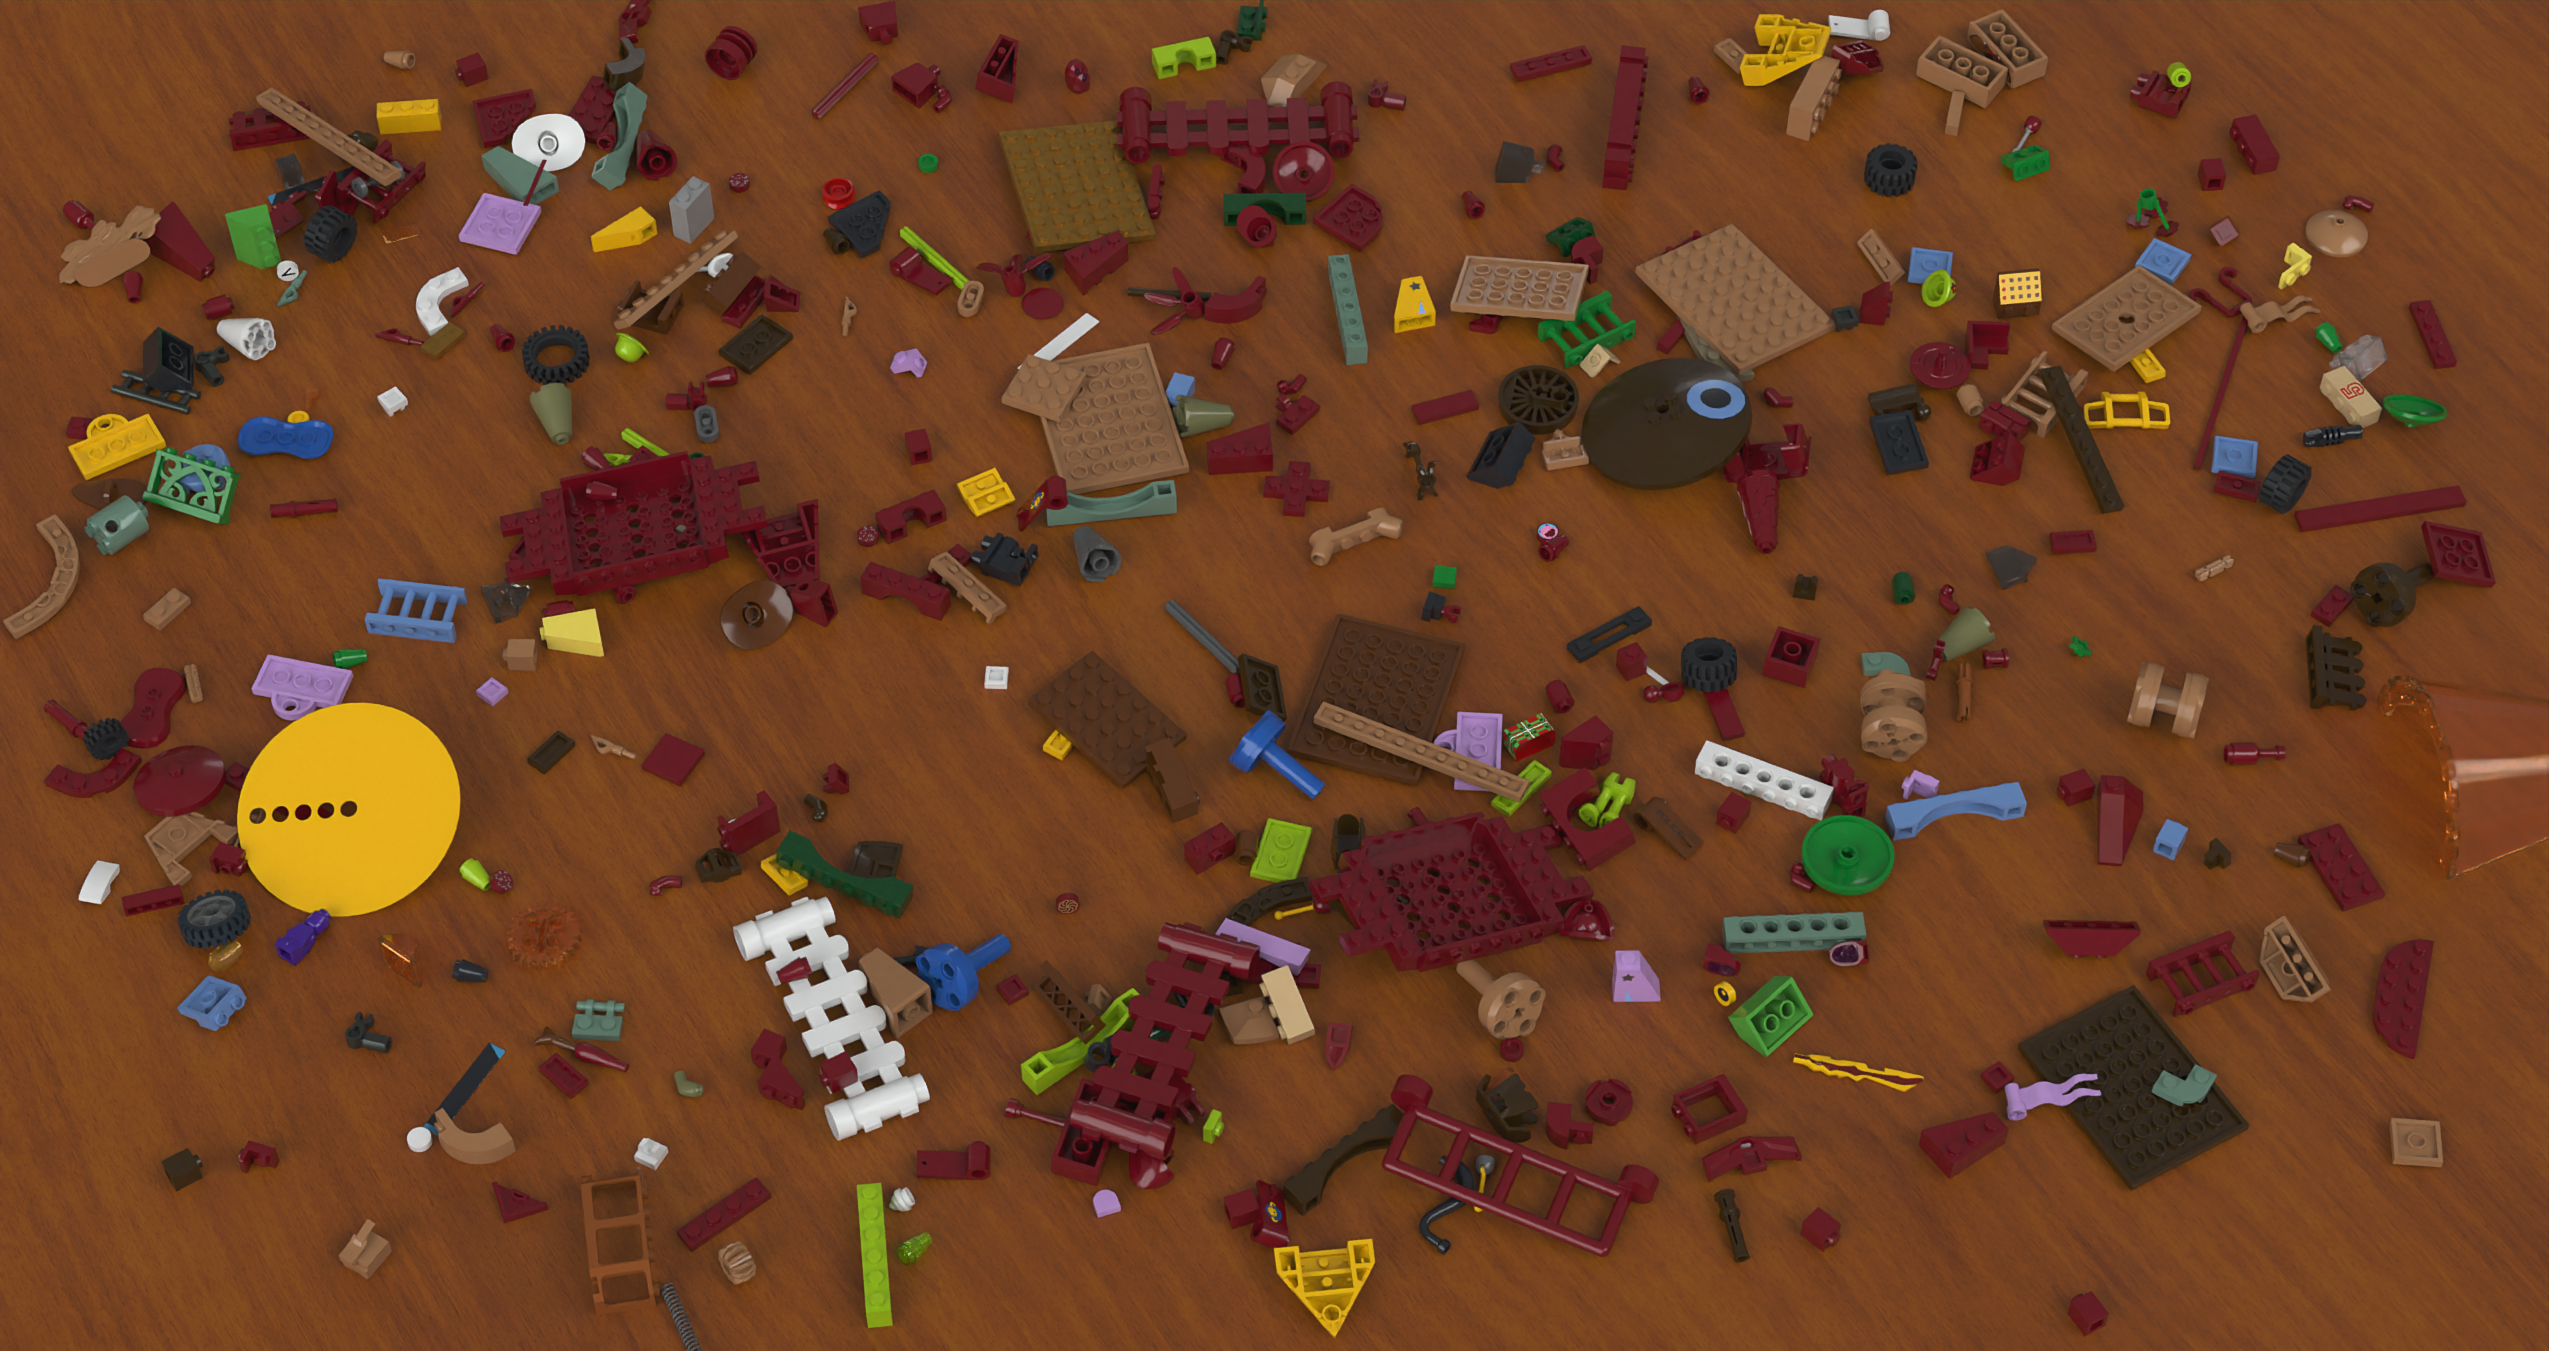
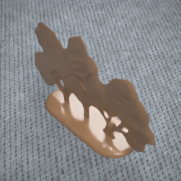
M137 205L127 215L124 223L119 228L116 227L115 222L106 223L105 220H100L92 229L89 240L79 239L65 247L61 258L65 262L69 261V263L59 274L60 283L71 284L77 280L83 286L97 287L146 260L150 254V247L139 238L147 239L155 233V226L161 220L160 215L154 214V209L150 207L145 208V206ZM135 232H137L136 237L130 239L131 236H132Z

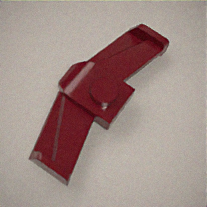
M651 0L630 1L619 17V41L621 38H629L632 44L638 43V27L646 25L652 13L647 6Z
M1747 1136L1739 1138L1736 1142L1703 1157L1702 1161L1707 1180L1711 1182L1713 1179L1738 1167L1741 1168L1743 1176L1766 1171V1160L1801 1161L1802 1156L1794 1136Z

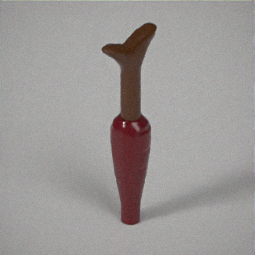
M548 1026L545 1027L543 1036L535 1040V1046L555 1045L573 1052L578 1060L589 1064L613 1068L625 1073L629 1069L628 1063L617 1059L597 1046L587 1042L576 1044L558 1037Z

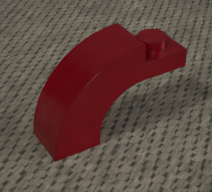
M1258 275L1248 289L1238 295L1227 296L1215 292L1205 304V319L1215 323L1230 324L1242 322L1255 316L1262 309V299L1267 293L1266 278Z

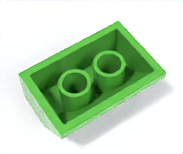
M266 204L225 214L237 260L260 269L277 266L281 263Z
M1774 976L1728 1018L1739 1037L1764 1057H1767L1814 1014L1792 976Z

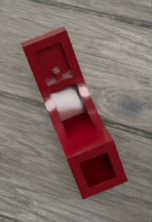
M1247 144L1243 149L1235 145H1229L1228 153L1221 155V160L1241 169L1245 173L1238 181V194L1263 193L1266 185V167L1259 152H1252Z

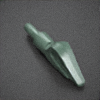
M303 270L299 277L293 280L277 303V307L298 299L297 290L303 284L302 280L307 275L306 270Z

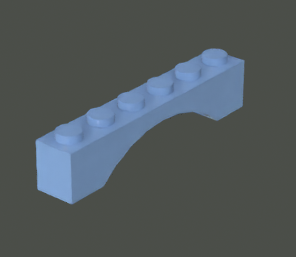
M2019 782L2003 783L1998 786L1959 791L1954 794L1916 799L1911 802L1894 803L1887 806L1885 821L1891 837L1895 841L1915 837L1929 823L1952 814H1982L2002 821L2024 817L2027 802Z

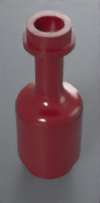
M70 200L64 205L63 212L68 220L79 229L89 228L92 231L96 223L93 222L94 214L79 201Z
M2254 742L2230 743L2225 745L2223 750L2225 763H2230L2231 765H2254L2257 763L2258 758L2275 757L2277 761L2285 759L2286 755L2284 746L2276 745L2275 748L2258 749Z

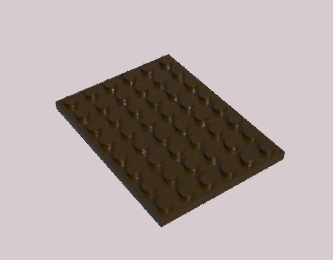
M2135 985L2018 1044L2017 1049L2044 1082L2062 1084L2077 1074H2097L2098 1079L2081 1081L2063 1095L2079 1088L2100 1090L2101 1095L2078 1097L2072 1103L2065 1105L2064 1108L2130 1191L2248 1130V1122L2215 1082L2202 1102L2183 1103V1106L2176 1105L2152 1093L2153 1086L2163 1070L2186 1081L2195 1064L2200 1067L2201 1065Z

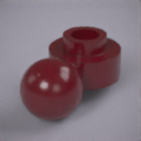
M1670 682L1661 688L1649 685L1643 691V697L1649 703L1657 702L1660 697L1669 702H1675L1684 695L1683 684L1680 682Z

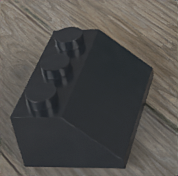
M157 327L143 342V382L160 392L191 389L194 386L193 346Z
M1520 421L1491 431L1466 477L1469 480L1496 489L1512 485L1516 481L1518 471L1524 465L1527 454L1532 450L1531 446L1536 438Z

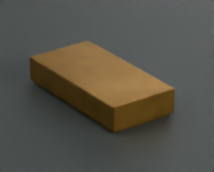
M449 322L420 346L421 352L437 361L466 337L465 331Z

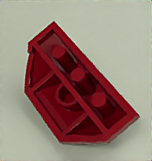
M1862 40L1837 44L1832 49L1831 58L1840 60L1839 69H1842L1841 75L1873 74L1882 72L1884 69L1882 60L1878 56L1879 51Z
M2043 920L2046 933L2068 955L2076 958H2082L2085 955H2094L2097 958L2115 956L2136 939L2141 931L2137 922Z

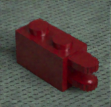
M1155 1069L1144 1075V1078L1151 1079ZM1174 1074L1169 1086L1179 1088V1096L1174 1105L1173 1120L1180 1116L1186 1124L1190 1125L1194 1121L1192 1115L1188 1112L1190 1109L1200 1117L1204 1116L1206 1111L1196 1099L1197 1093L1193 1085L1186 1083L1182 1076Z

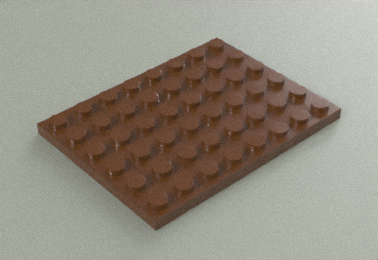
M1337 614L1287 747V753L1292 756L1418 786L1424 769L1423 765L1315 724L1314 716L1324 701L1433 743L1466 644Z

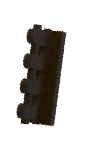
M2313 625L2306 636L2310 708L2320 709L2323 702H2328V706L2332 707L2335 704L2349 706L2350 710L2354 711L2357 708H2362L2367 700L2364 695L2356 693V690L2359 691L2364 687L2365 680L2360 676H2356L2355 673H2359L2364 664L2360 659L2353 657V655L2360 654L2362 645L2357 641H2353L2352 637L2347 636L2345 639L2331 637L2330 633L2326 632L2323 635L2322 626ZM2332 651L2344 653L2346 656L2332 654ZM2333 669L2347 671V674L2334 672ZM2334 686L2346 688L2348 691L2334 689Z

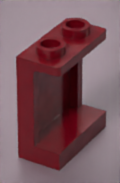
M765 790L756 794L757 808L730 823L722 815L718 817L719 826L717 830L721 836L719 843L724 851L736 853L738 857L781 832L777 805Z

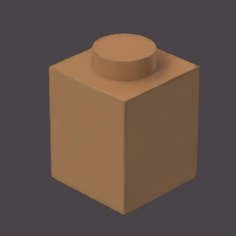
M508 639V646L503 650V660L507 661L509 670L536 671L538 651L535 639Z

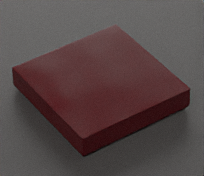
M665 733L642 763V770L681 787L703 758L705 752L704 749Z

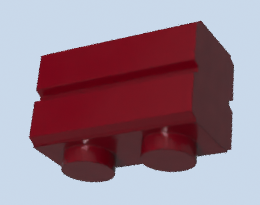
M1993 400L1982 412L1979 427L1985 433H1991L1996 437L2010 432L2021 441L2029 431L2031 420Z

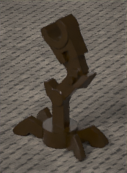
M1413 441L1404 442L1403 446L1407 452L1405 454L1406 458L1414 457L1416 463L1417 481L1420 485L1418 500L1423 499L1424 491L1429 488L1435 496H1438L1433 488L1436 483V478L1433 474L1436 460L1429 462L1427 470H1425L1421 463V449L1418 444Z

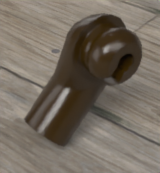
M808 794L804 799V803L814 809L815 812L812 818L818 822H823L825 816L827 817L828 815L827 804L814 795Z

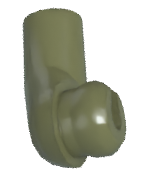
M684 1071L674 1073L676 1086L681 1095L700 1097L703 1094V1086L696 1082L687 1081Z

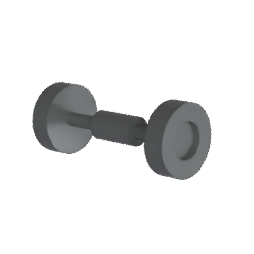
M397 161L391 162L390 164L398 168L402 177L395 181L403 180L405 175L401 165ZM360 177L351 181L352 189L360 199L368 196V186L380 184V182L373 178L367 183Z

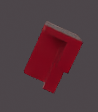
M1968 320L1965 333V352L1968 359H1970L1971 369L1987 370L1989 364L1988 354L2008 355L2009 322Z

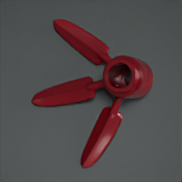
M1021 254L1014 255L1010 265L1005 267L1004 270H1001V265L994 263H981L977 266V269L991 273H1000L1007 293L1012 297H1018L1026 291L1023 274L1054 256L1052 254L1038 256L1027 262L1023 270L1020 269Z
M1173 267L1172 273L1182 295L1181 300L1170 295L1144 294V297L1153 303L1174 307L1175 303H1178L1184 309L1179 314L1172 315L1153 328L1151 333L1154 335L1166 332L1181 322L1180 317L1184 314H1187L1189 318L1196 319L1205 313V304L1200 294L1191 289L1183 273L1177 267Z

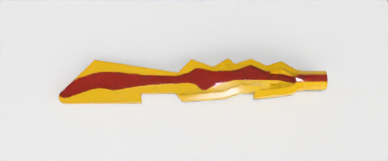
M1795 1053L1793 1060L1794 1063L1803 1064L1813 1071H1822L1828 1076L1837 1075L1838 1078L1848 1076L1856 1082L1867 1078L1902 1092L1909 1090L1924 1080V1077L1888 1068H1885L1884 1072L1869 1069L1865 1063L1833 1060L1828 1056L1813 1054L1806 1056Z

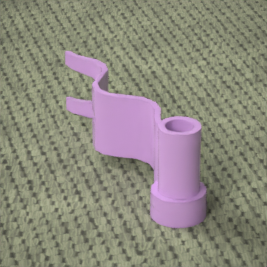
M2077 1074L2062 1084L2037 1082L2022 1089H2019V1085L2016 1083L2007 1084L2004 1089L2008 1103L2006 1107L2008 1118L2010 1120H2021L2027 1116L2026 1110L2044 1103L2065 1106L2081 1096H2100V1090L2079 1088L2063 1095L2081 1081L2098 1079L2097 1074Z

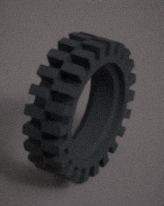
M555 325L550 326V331L543 327L541 328V334L538 331L533 332L534 337L530 335L527 338L528 342L525 341L523 344L522 357L526 373L529 374L531 379L535 378V382L540 383L543 381V385L549 384V381L552 383L561 381L562 384L566 385L565 380L568 379L572 383L575 381L574 376L579 379L582 377L581 372L585 373L587 371L586 366L589 367L590 360L588 345L583 334L580 335L578 330L573 332V328L568 326L565 331L564 325H559V330H556ZM553 345H565L572 348L575 352L570 362L554 367L542 365L538 362L537 356L543 349Z

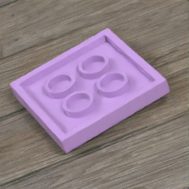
M483 193L460 232L459 239L461 242L517 255L541 214V206L533 204L523 206L524 202Z

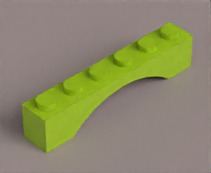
M1132 988L1114 1000L1100 1017L1107 1026L1086 1045L1077 1036L1060 1047L1041 1051L1021 1064L1023 1082L1036 1095H1039L1082 1065L1090 1045L1095 1042H1103L1104 1038L1115 1034L1119 1030H1132L1136 1021L1129 1018L1128 1005L1134 996L1140 994ZM1091 1025L1082 1034L1085 1035L1094 1026Z
M881 1183L857 1185L868 1328L893 1326Z

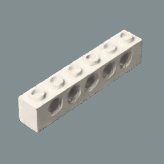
M1707 740L1696 760L1695 774L1719 782L1724 786L1738 789L1746 794L1757 796L1767 802L1781 805L1789 810L1800 812L1810 818L1822 820L1832 800L1834 789L1832 786Z

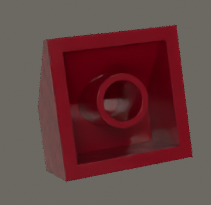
M1595 715L1561 737L1559 765L1563 768L1573 769L1586 767L1587 770H1595L1600 766H1605L1611 759L1614 732Z

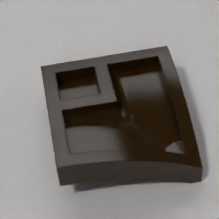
M884 841L858 842L848 874L864 878H886L892 876L896 878L903 852V844Z

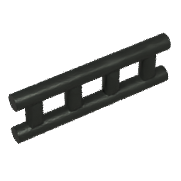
M128 370L122 371L121 376L126 379L122 386L113 385L111 388L112 393L185 414L191 412V407L187 406L191 398L200 399L201 391L194 389L164 391L159 397L149 395L152 388L143 382V375ZM135 381L145 384L140 392L130 389ZM172 392L182 395L178 403L168 400Z

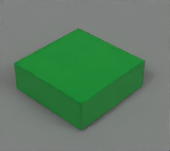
M1435 565L1433 587L1454 589L1457 568Z

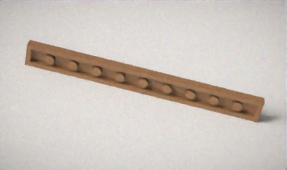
M270 88L256 96L259 105L384 186L402 177L401 171L274 88Z
M1324 701L1314 716L1315 724L1516 802H1521L1529 788V780Z

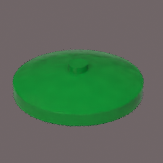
M1838 815L1823 819L1810 828L1803 840L1801 859L1806 873L1817 885L1836 894L1855 896L1872 892L1886 882L1893 869L1894 848L1888 835L1873 822L1857 816Z

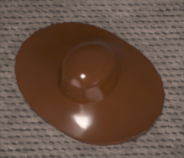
M758 580L751 582L736 591L724 604L720 613L722 633L729 642L739 648L749 650L768 645L787 629L793 613L791 599L780 585L772 581Z

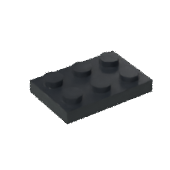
M1911 410L1870 417L1869 424L1887 475L1928 468L1929 462Z

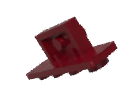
M306 190L300 193L296 191L288 197V201L285 203L279 202L272 207L273 211L269 213L276 239L304 221V218L294 206L305 199L307 195Z

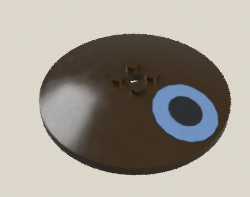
M1693 358L1656 360L1624 372L1600 390L1590 403L1583 419V445L1591 464L1596 470L1617 484L1640 490L1678 488L1698 482L1712 475L1735 457L1749 435L1752 424V408L1745 387L1727 369L1712 362ZM1662 410H1668L1666 413H1659Z

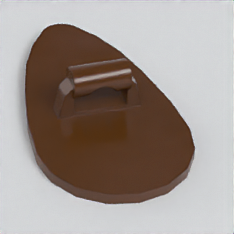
M94 480L81 483L72 488V493L78 500L100 510L123 495L130 497L135 503L139 501L145 505L147 502L142 499L144 491H147L146 487L141 482L135 480Z

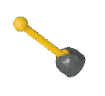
M1488 1155L1477 1156L1475 1164L1477 1172L1481 1174L1479 1192L1482 1194L1484 1192L1486 1175L1491 1174L1495 1168L1496 1160ZM1474 1206V1210L1476 1212H1481L1483 1210Z

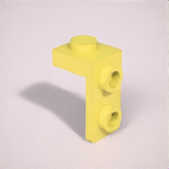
M2295 243L2287 247L2284 261L2292 267L2281 275L2278 288L2281 290L2288 285L2291 286L2301 275H2306L2311 268L2312 256Z

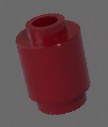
M225 294L206 300V303L202 304L207 320L212 318L216 320L233 314L232 309H235L231 296L227 298Z
M567 600L547 603V608L543 609L544 618L575 612L573 601L568 602Z
M1234 673L1226 679L1225 686L1230 702L1235 707L1242 708L1245 707L1241 676L1239 673Z
M1554 680L1548 683L1546 686V696L1553 710L1556 713L1569 712L1574 705V700L1566 684L1562 683L1561 680Z

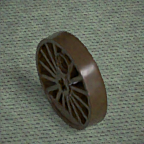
M1543 365L1525 366L1508 374L1500 384L1498 392L1499 410L1509 425L1520 421L1531 434H1551L1557 429L1562 430L1574 419L1579 402V392L1574 381L1567 374L1556 368ZM1535 378H1541L1540 384H1536ZM1525 379H1529L1531 387L1527 384ZM1545 379L1551 380L1547 385H1544ZM1538 412L1542 423L1536 422ZM1533 413L1531 422H1530V421H1526V420L1530 417V415Z

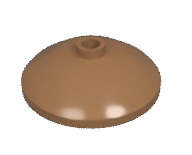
M2331 209L2318 212L2308 220L2305 228V235L2311 246L2317 251L2333 257L2353 256L2363 250L2368 240V231L2364 223L2355 215L2343 210Z

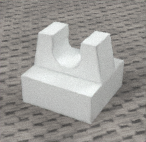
M396 386L377 396L379 403L390 417L394 415V412L399 409L402 411L408 405L407 398Z
M643 1138L638 1145V1151L635 1153L634 1159L636 1162L656 1170L668 1154V1148L649 1138Z

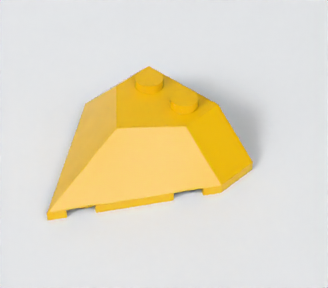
M1372 1239L1348 1241L1347 1248L1302 1253H1299V1246L1274 1248L1277 1274L1335 1338L1375 1264Z

